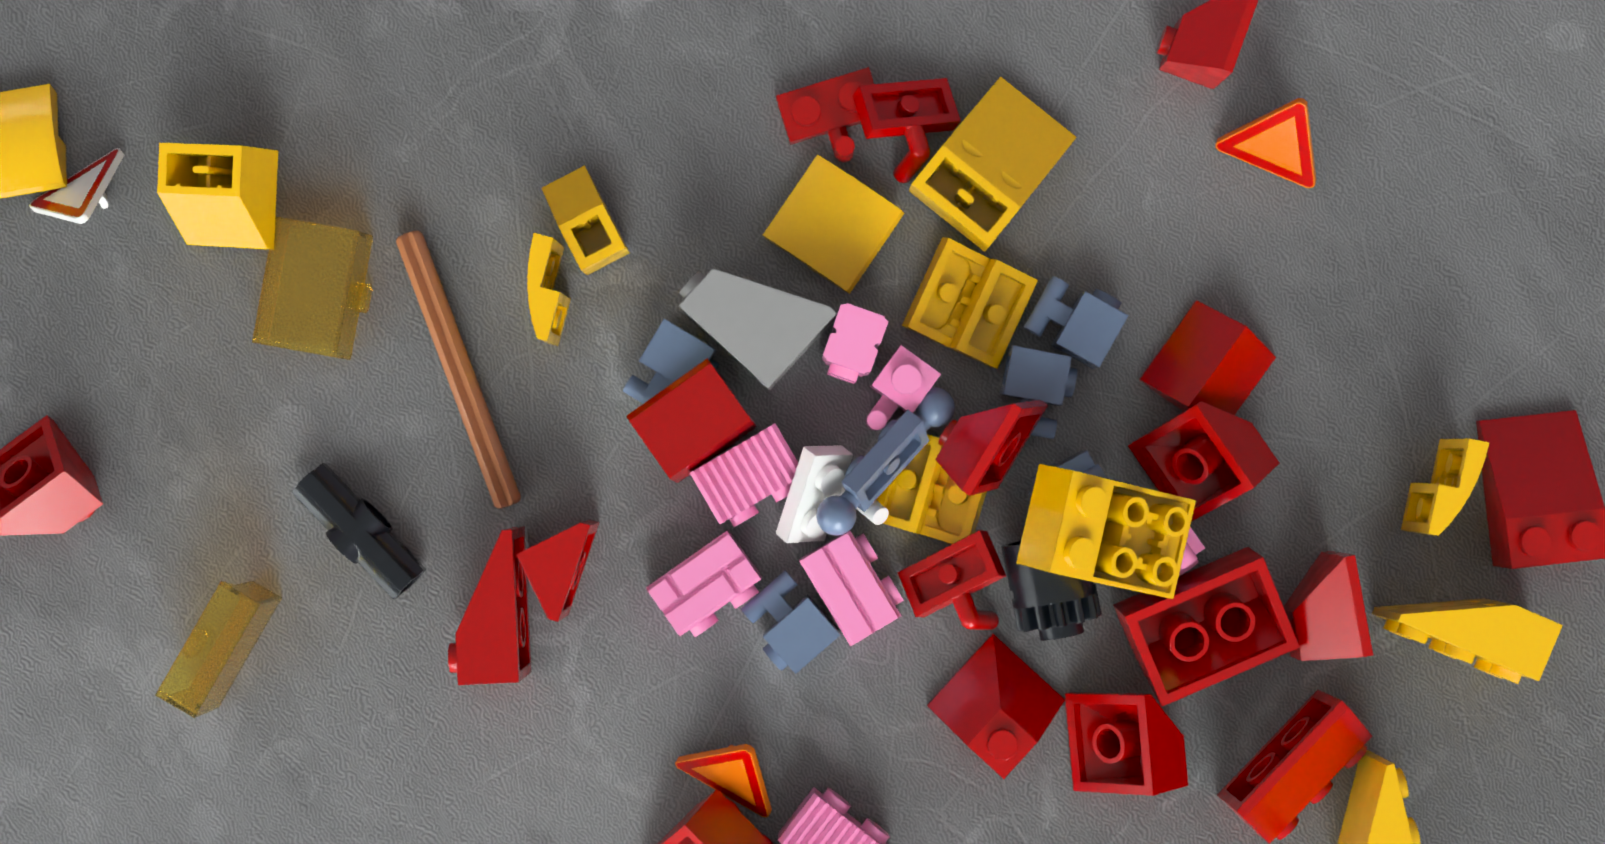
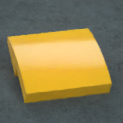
M50 84L0 92V199L67 187L66 145L58 136L56 91Z
M817 154L763 233V236L777 247L806 264L812 271L850 294L905 213L877 192Z
M533 233L527 274L528 303L531 320L537 339L559 346L571 300L561 292L553 290L564 247L552 237Z
M942 237L902 326L967 357L998 369L1038 280L997 259H990L950 238Z
M928 435L930 441L876 500L889 511V515L883 524L954 544L975 533L987 491L971 496L963 492L935 460L942 449V446L938 444L939 437Z
M1470 438L1440 439L1431 483H1410L1401 530L1439 536L1454 520L1469 498L1482 470L1489 442Z

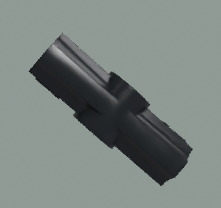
M322 463L308 473L292 491L297 500L328 530L326 535L335 548L351 562L359 563L392 599L398 598L409 589L427 570L414 557L411 551L391 533L393 528L388 520L370 502L363 498L360 500L326 463Z

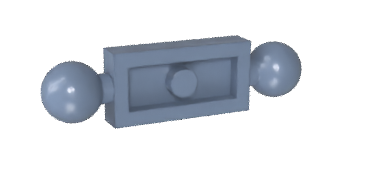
M937 387L931 388L916 408V414L907 409L898 420L890 421L880 432L878 442L865 456L857 457L849 465L845 478L842 480L845 492L841 496L827 497L818 506L816 519L824 532L838 536L850 531L856 521L855 509L858 507L865 512L930 441L926 432L930 427L943 426L951 420L955 411V403L952 396L946 390Z

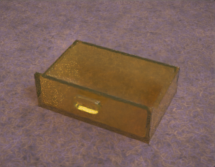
M275 217L274 250L269 249L252 343L351 360L359 312L367 313L371 300L372 285L365 284L373 236L352 229Z
M221 581L155 696L193 718L219 708L282 597L254 581L236 585Z

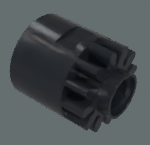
M1021 541L1002 545L1009 589L1014 594L1012 604L1018 631L1028 632L1038 629L1040 640L1042 641L1061 639L1084 633L1083 622L1085 620L1097 619L1098 616L1102 615L1096 584H1093L1091 581L1049 573L1017 564Z

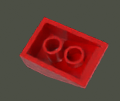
M1576 410L1476 421L1478 440L1489 442L1482 467V478L1493 566L1517 569L1605 559V506Z
M525 526L501 530L455 634L456 643H449L450 673H457L458 685L517 683L532 672L527 575L516 555L526 550Z

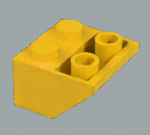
M159 143L157 193L187 245L274 250L278 150L242 145Z

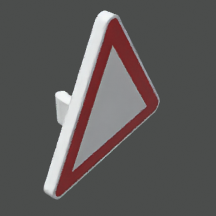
M120 148L112 150L67 179V187L48 190L29 204V207L36 213L79 224L85 223L91 217L98 202L103 209L108 208L105 190L122 161L124 153Z

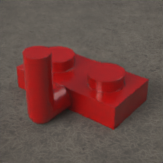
M870 68L860 69L777 95L776 101L790 145L828 134L835 158L840 162L850 161L854 154L855 143L849 137L847 127L861 123L853 94L859 85L874 84Z
M947 78L859 85L853 94L866 139L905 135L909 151L893 171L894 178L900 183H908L929 158L930 147L925 133L953 131L961 122Z
M979 530L897 572L915 617L924 618L953 603L960 622L966 629L993 630L997 627L999 623L998 615L993 611L977 610L971 596L972 593L1006 577L988 531Z

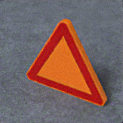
M1297 98L1217 139L1215 147L1220 152L1305 188H1313L1316 184L1308 102L1303 98Z
M729 745L726 748L678 757L675 762V766L709 787L715 790L718 789L723 795L761 817H769L772 808L757 755L751 745Z

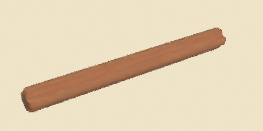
M418 230L405 233L396 239V243L492 501L497 509L518 503L521 496L425 238Z

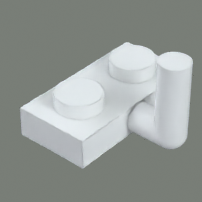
M842 445L803 447L776 530V534L786 543L825 541L827 533L818 525L816 512L824 499L835 495L841 496L845 492L842 480L845 478V473L851 463L853 454ZM877 500L865 512L858 507L856 508L875 525L884 523L889 515L888 509Z

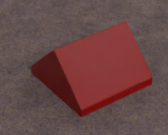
M1196 300L1139 380L1183 412L1202 401L1235 415L1276 357L1246 325Z
M708 358L626 416L669 479L676 483L682 481L690 475V472L710 461L757 427Z
M591 519L580 522L516 554L548 619L559 622L569 615L600 522Z

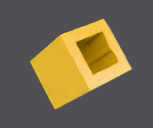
M585 165L541 188L556 223L583 273L589 275L630 254Z

